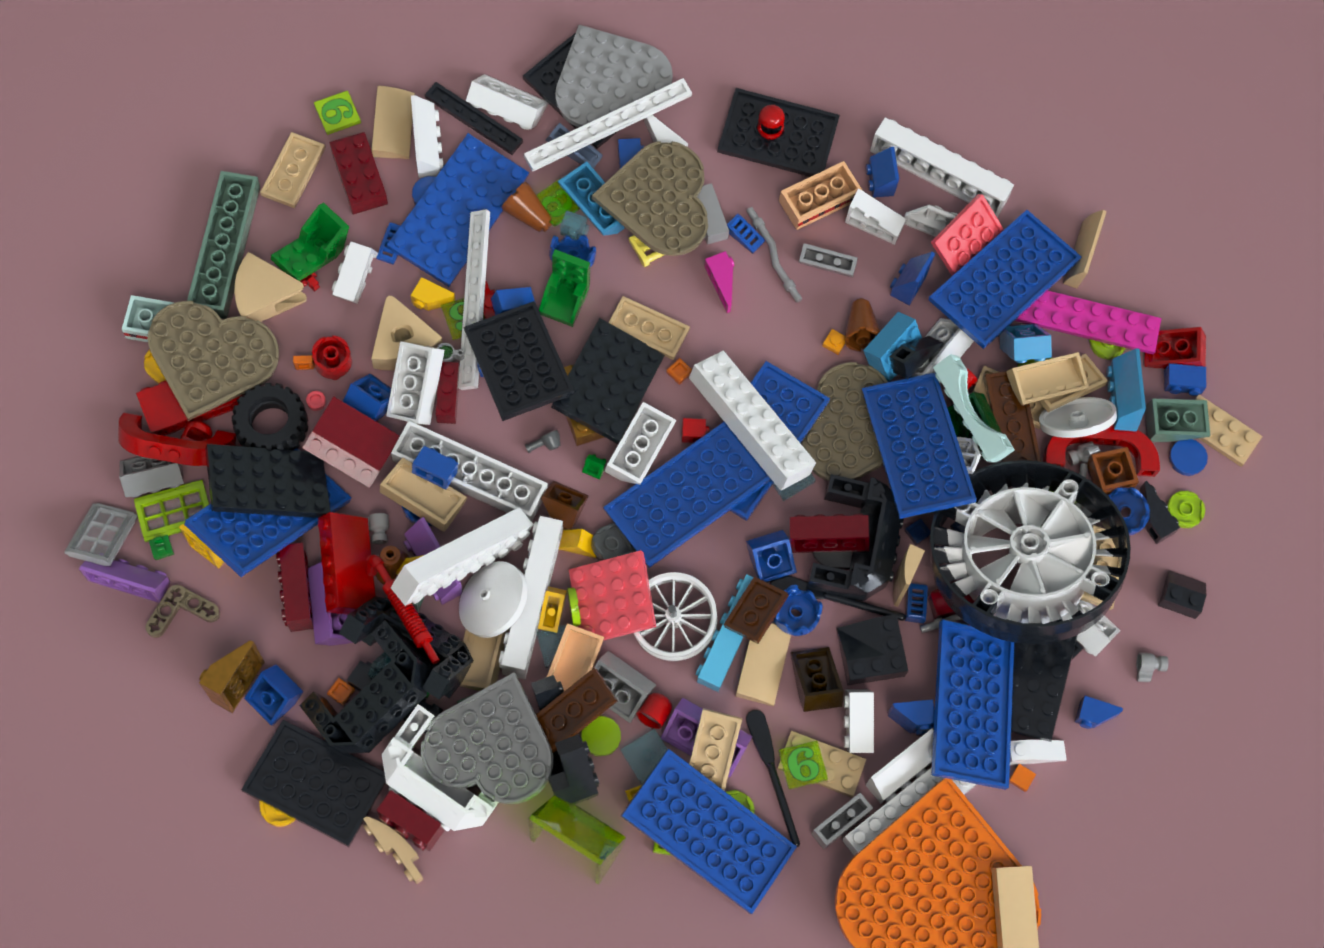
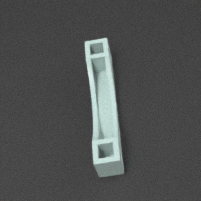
M950 354L933 368L936 372V378L944 385L946 395L954 402V409L964 419V426L973 434L972 439L980 446L983 458L988 462L998 463L1012 453L1015 449L1006 434L988 427L974 411L968 395V371L960 357Z

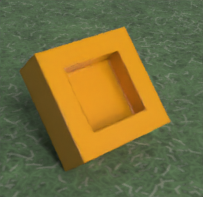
M832 329L822 346L839 355L846 344L845 336Z

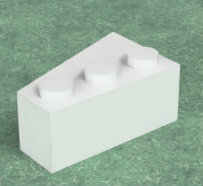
M858 188L849 206L845 223L895 245L906 219Z
M350 242V245H347L344 251V262L338 268L339 277L333 283L332 295L358 304L366 285L367 274H371L373 269L370 267L373 258L377 257L378 252L372 248Z
M844 689V708L846 714L844 716V728H846L844 748H847L849 753H874V692L869 689Z

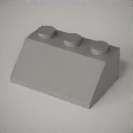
M141 456L120 461L119 478L126 498L139 497L147 492L156 493L164 488H176L184 484L181 464Z
M607 651L598 660L594 668L598 670L618 700L609 709L631 723L645 699L653 692L656 684Z

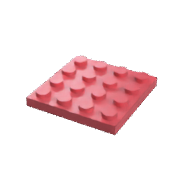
M978 194L931 241V244L953 276L1004 229L983 194Z
M640 550L569 569L571 588L574 587L576 589L581 619L579 628L605 637L604 640L657 627L643 551Z

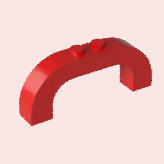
M123 413L120 416L118 427V441L126 451L141 457L183 465L207 466L205 450L207 444L236 446L235 433L217 430L212 438L204 441H189L148 433L142 430V416Z
M1114 424L1101 432L1083 437L1062 438L1053 436L1045 448L1042 462L1064 467L1065 451L1068 446L1092 441L1094 445L1128 447L1136 461L1137 476L1155 477L1160 471L1159 455L1152 441L1139 430L1137 432L1114 430Z

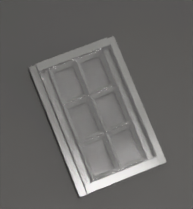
M93 503L64 551L65 554L69 557L99 565L111 566L135 524L138 515L134 514V512L100 503Z

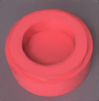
M312 391L307 395L306 402L311 410L319 411L325 407L326 399L322 392Z

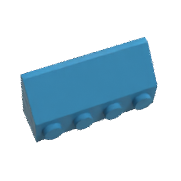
M585 162L558 181V184L603 236L618 234L625 229L622 224L591 199L592 195L605 182L588 162Z
M1133 349L1113 358L1110 366H1107L1106 377H1109L1108 392L1111 393L1109 401L1115 405L1117 412L1114 430L1137 432L1146 410L1140 350Z

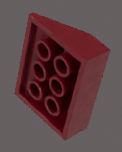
M333 396L302 448L370 488L400 435Z

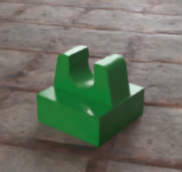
M589 454L582 472L600 480L607 461L604 458H597L595 454Z
M168 535L149 540L155 561L174 555Z

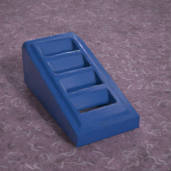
M739 214L727 224L729 235L752 254L765 242V239ZM750 234L751 236L746 240L745 237ZM755 238L757 241L751 245L750 242Z
M389 223L376 259L394 265L398 254L386 246L400 225ZM383 252H387V253H390V254H393V255H392V257H391V256H388V255L383 254Z
M910 583L907 591L905 621L925 623L927 614V585ZM912 589L923 590V594L913 593ZM912 596L920 597L922 600H914ZM912 603H913V604H921L922 606H921V607H915V606H912ZM911 610L921 611V614L911 613Z

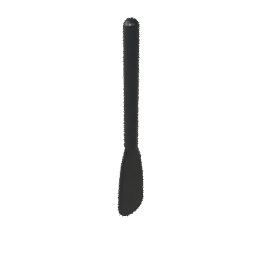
M789 575L770 581L771 585L783 591L791 585H797L802 591H812L816 599L830 600L882 616L897 614V618L900 621L906 619L905 614L808 589L806 588V581Z
M752 710L746 717L747 726L751 736H753L752 739L756 749L768 768L791 842L799 847L800 841L775 767L774 749L766 717L760 710Z

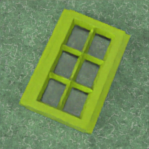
M203 480L134 499L145 543L159 536L181 533L179 527L185 524L186 519L209 505Z

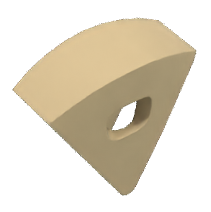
M248 252L239 266L235 279V300L240 316L262 322L306 302L307 297L301 292L304 288L303 283Z
M388 296L385 300L372 354V364L374 369L393 371L396 367L400 341L437 348L442 343V337L395 297Z

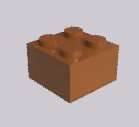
M1128 447L1092 454L1086 463L1092 482L1107 495L1116 488H1135L1139 483Z

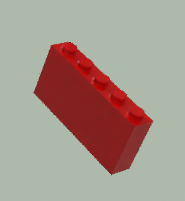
M166 380L154 387H145L136 393L150 432L163 436L185 429L191 421L198 420L203 422L233 410L234 405H238L237 400L239 398L236 397L188 421Z
M329 512L318 518L326 612L348 615L375 597L374 576H368L367 572H365L367 557L371 555L368 518Z

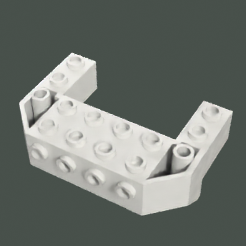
M417 704L382 753L386 784L390 786L388 790H392L398 795L402 794L407 798L408 802L414 806L418 805L423 809V812L432 818L435 817L446 831L483 826L499 802L491 799L482 791L476 796L466 788H451L437 782L426 771L422 758L412 751V748L435 717Z

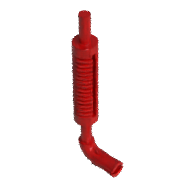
M369 555L366 560L365 572H367L368 576H375L379 572L385 582L382 589L393 605V608H395L416 647L424 648L432 664L438 663L440 659L430 644L433 637L424 625V622H422L412 603L405 606L393 592L391 586L396 579L390 577L384 567L382 558L378 555Z

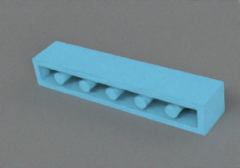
M747 574L744 580L740 578L736 589L739 591L736 597L732 595L728 606L731 608L728 614L724 612L720 621L723 625L720 631H715L712 638L714 644L712 648H707L703 657L706 658L704 665H699L695 674L698 676L697 683L717 692L744 638L725 628L724 623L754 578Z

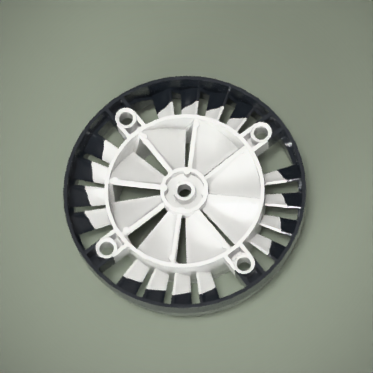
M1030 460L1007 461L983 467L974 471L973 474H969L976 496V503L936 511L931 524L929 553L933 578L948 606L975 629L1001 640L1022 644H1044L1062 641L1074 637L1096 624L1111 608L1122 589L1130 562L1131 545L1127 525L1110 497L1084 476L1067 468L1046 462ZM1074 503H1079L1092 514L1086 517ZM949 517L966 528L965 532L961 533L942 526ZM1101 522L1106 530L1094 534L1092 525ZM1015 524H1023V526L1017 528ZM995 528H999L1010 534L1011 537L1010 540L983 537V535ZM1112 538L1115 548L1096 550L1097 540ZM1009 548L1010 554L980 569L972 560L973 553ZM1095 556L1118 557L1119 568L1094 565ZM1017 562L1021 565L1010 590L1001 587L1000 585ZM953 563L939 566V564ZM963 578V579H961V580H959V581H956V582H954V583H951V584L949 583V582H951V581H954V580ZM1084 592L1103 601L1084 614L1076 607ZM969 594L974 603L971 604L964 597ZM1069 613L1072 619L1063 621L1061 617Z

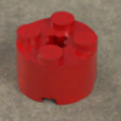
M334 335L332 337H322L314 344L312 359L315 369L321 376L338 380L348 373L352 366V356L349 346L343 338Z

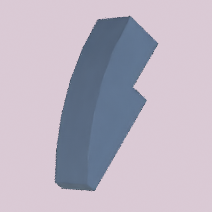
M559 123L546 138V141L550 142L570 131ZM591 145L567 155L581 165L588 162L592 168L603 157Z

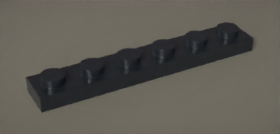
M435 82L426 92L425 98L509 154L513 155L523 143L522 138L439 83Z

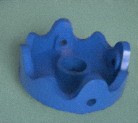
M566 235L560 242L557 236H553L549 250L551 261L556 249L590 262V267L594 264L596 247L592 246L590 248L587 236L581 235L578 240H574Z
M1133 487L1116 488L1108 495L1120 513L1123 508L1131 509L1130 515L1123 517L1129 536L1140 532L1146 526L1150 517V507L1146 498Z
M791 585L784 590L789 596L774 618V622L780 630L789 635H806L812 632L819 623L823 605L821 601H817L812 591H802L797 585ZM791 610H798L801 616L796 617L792 615Z

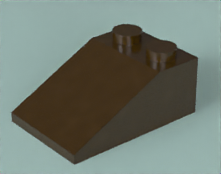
M825 647L791 652L795 680L803 712L842 707L844 690L830 648Z

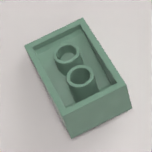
M1152 398L1146 405L1147 436L1152 442H1173L1211 436L1207 400Z

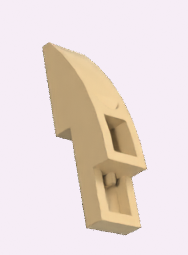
M367 816L363 818L366 823L363 827L369 836L373 834L377 841L374 844L380 853L384 851L389 855L395 851L392 856L398 865L403 863L406 868L404 874L410 882L414 880L416 884L421 882L423 877L413 864L419 857L411 845L386 824Z

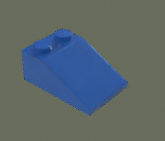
M929 252L911 258L907 265L903 263L898 272L901 275L898 279L894 278L890 285V288H892L890 296L910 306L927 277L935 253Z

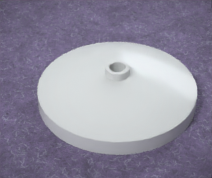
M1080 397L1053 411L1047 412L1043 410L1039 416L1040 428L1046 434L1055 437L1075 438L1101 432L1114 424L1117 419L1115 405L1106 399Z
M497 561L488 566H483L469 579L463 589L459 602L460 620L469 632L478 637L491 638L502 634L516 622L524 609L528 592L527 582L521 570L508 562Z

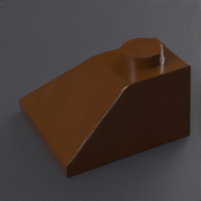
M553 481L542 495L541 500L550 517L563 521V528L571 530L576 524L589 495Z

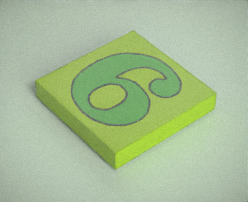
M348 90L314 102L327 135L361 123Z

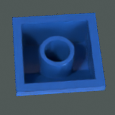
M889 147L871 156L865 167L866 175H869L870 178L868 180V190L872 191L873 198L894 196L899 182L894 147Z
M369 374L351 383L343 402L377 421L387 412L391 388L372 374Z
M783 530L746 541L749 556L758 579L768 582L797 573L790 540Z
M276 664L260 673L244 699L272 726L297 703L304 691Z
M933 699L893 703L887 712L888 717L910 734L916 733L917 736H923L934 727L935 710Z

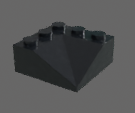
M897 614L876 617L836 628L847 686L905 677L908 673Z

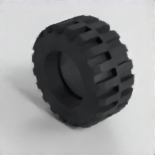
M265 383V386L262 387L258 384L254 386V390L250 391L248 389L244 392V397L240 396L238 398V405H234L232 410L234 414L232 415V424L240 445H243V447L266 448L268 450H292L293 448L300 447L299 441L304 442L306 438L305 432H308V417L303 402H301L297 393H293L292 389L289 387L283 389L282 384L278 383L275 386H272L271 383ZM276 408L287 413L288 420L286 425L276 433L261 434L253 429L254 419L260 412L266 409Z

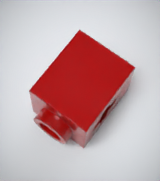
M683 418L682 443H695L709 433L706 419Z

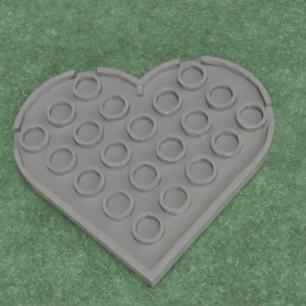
M579 25L556 86L557 108H559L565 120L576 127H581L672 84L673 73L671 64L660 50L651 45Z
M514 672L440 713L428 725L424 741L421 743V758L424 767L437 782L451 788H467L477 784L485 795L503 804H519L535 797L547 784L548 777L551 776L553 769V753L549 741L517 674Z

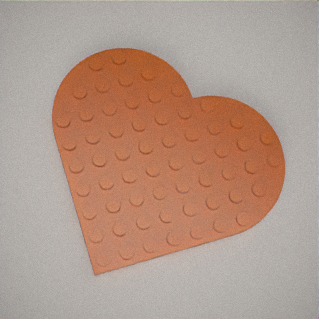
M943 778L861 849L845 866L838 880L835 893L837 920L843 935L853 948H998L991 868L1019 867L1022 865L952 779ZM1034 884V896L1038 930V927L1041 924V908L1039 906L1038 900L1039 894Z

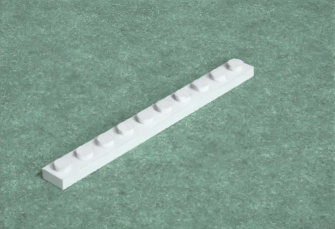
M684 78L524 153V158L533 172L691 97L692 91Z
M486 209L470 213L461 349L464 351L465 357L460 361L458 388L461 390L476 389L479 383L478 362L464 327L483 320L490 212Z

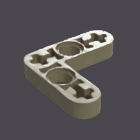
M173 585L167 590L147 621L146 631L153 638L161 637L180 608L209 623L219 619L220 610L214 603L180 585ZM180 591L181 596L174 599L172 593ZM174 599L173 602H174V604H176V605L173 606V604H171L170 602H167V601L170 600V601L172 602V600ZM190 600H199V605L196 608H190L188 606ZM203 605H204L205 609H207V610H209V611H211V610L213 609L215 615H214V616H213V615H210V616L208 617V614L206 613V611L202 610ZM166 606L170 607L171 613L168 616H162L161 609ZM157 616H158L161 620H163V621H165V622H164V623H163L162 621L159 622V620L157 619ZM158 624L160 630H155L154 632H152L153 630L151 626H156Z

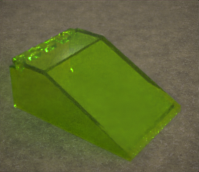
M555 795L533 812L528 819L530 840L532 842H535L544 829L597 863L595 880L597 884H600L626 842V837L576 804L570 806Z

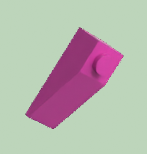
M724 251L706 258L704 267L726 313H729L732 305L734 261Z

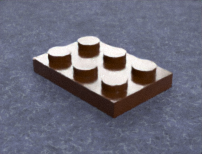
M754 577L725 621L724 627L759 644L788 598V593Z

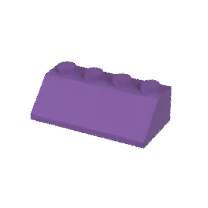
M424 517L419 519L404 533L405 541L403 543L408 552L412 550L415 557L426 555L440 548ZM456 579L448 587L439 588L433 594L435 601L439 600L443 605L462 594L461 582Z
M118 559V561L113 560L111 566H103L85 561L79 568L90 582L158 603L164 597L170 584L165 573L155 570V573L148 571V568L142 565H136L135 567L122 559Z
M320 562L308 568L315 644L333 646L353 643L339 634L348 615L326 612L323 568Z
M682 698L676 706L660 739L691 756L703 709ZM742 730L739 731L728 777L732 776L753 737Z

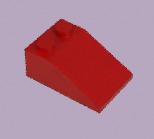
M1201 327L1160 330L1155 353L1153 355L1145 353L1144 366L1166 369L1170 363L1206 367V335Z

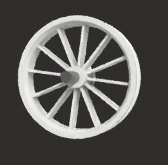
M664 573L649 580L650 591L656 588L667 610L653 603V608L664 613L654 614L655 619L664 620L657 623L655 628L647 629L641 633L640 631L635 632L634 635L638 643L652 656L666 661H682L696 656L709 645L717 627V609L711 592L700 580L684 573ZM673 582V605L669 606L658 586ZM675 582L690 585L678 607L675 606ZM693 587L703 594V598L680 610ZM705 601L708 602L711 614H684ZM684 619L711 620L709 628L705 632ZM666 624L665 629L654 646L643 638ZM682 624L704 635V637L693 646L681 627ZM669 628H672V652L658 649ZM676 628H679L690 646L689 649L675 652Z

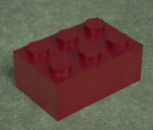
M390 790L376 810L379 815L378 818L381 820L380 822L390 828L393 826L404 839L407 840L408 837L412 839L414 845L422 851L424 849L430 851L444 832L441 823L392 790Z

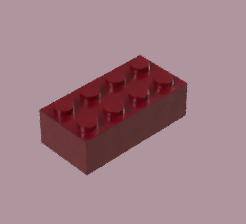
M365 132L329 142L352 214L388 205L387 195Z
M861 513L853 514V516H845L844 514H835L833 516L816 514L808 517L805 515L790 517L792 553L869 551L868 515Z
M303 542L289 544L276 553L277 564H279L281 570L278 571V579L283 589L280 590V600L283 602V607H285V609H281L282 620L291 632L311 630L314 627L308 576V555Z

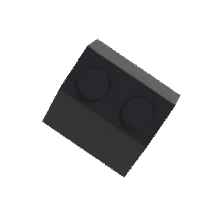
M1169 570L1158 606L1196 619L1202 613L1207 596L1206 583Z

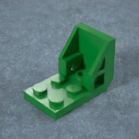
M323 202L317 206L302 226L299 238L273 253L270 260L283 272L301 281L340 255L344 250L349 225Z
M554 250L552 255V274L546 285L539 307L540 315L571 327L574 326L590 287V262L559 250Z

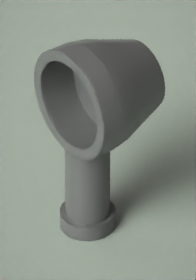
M558 430L552 431L530 444H525L528 453L543 445L550 451L560 447L561 442Z

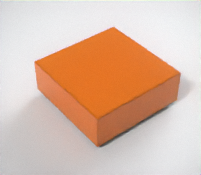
M312 355L293 356L296 370L314 369Z
M680 358L666 370V373L679 385L692 372V369Z
M338 678L327 692V695L344 706L354 693L355 688Z
M1018 764L1009 782L1026 792L1036 774Z

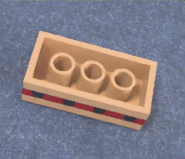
M843 161L782 190L779 202L796 230L850 205L858 188L862 189Z

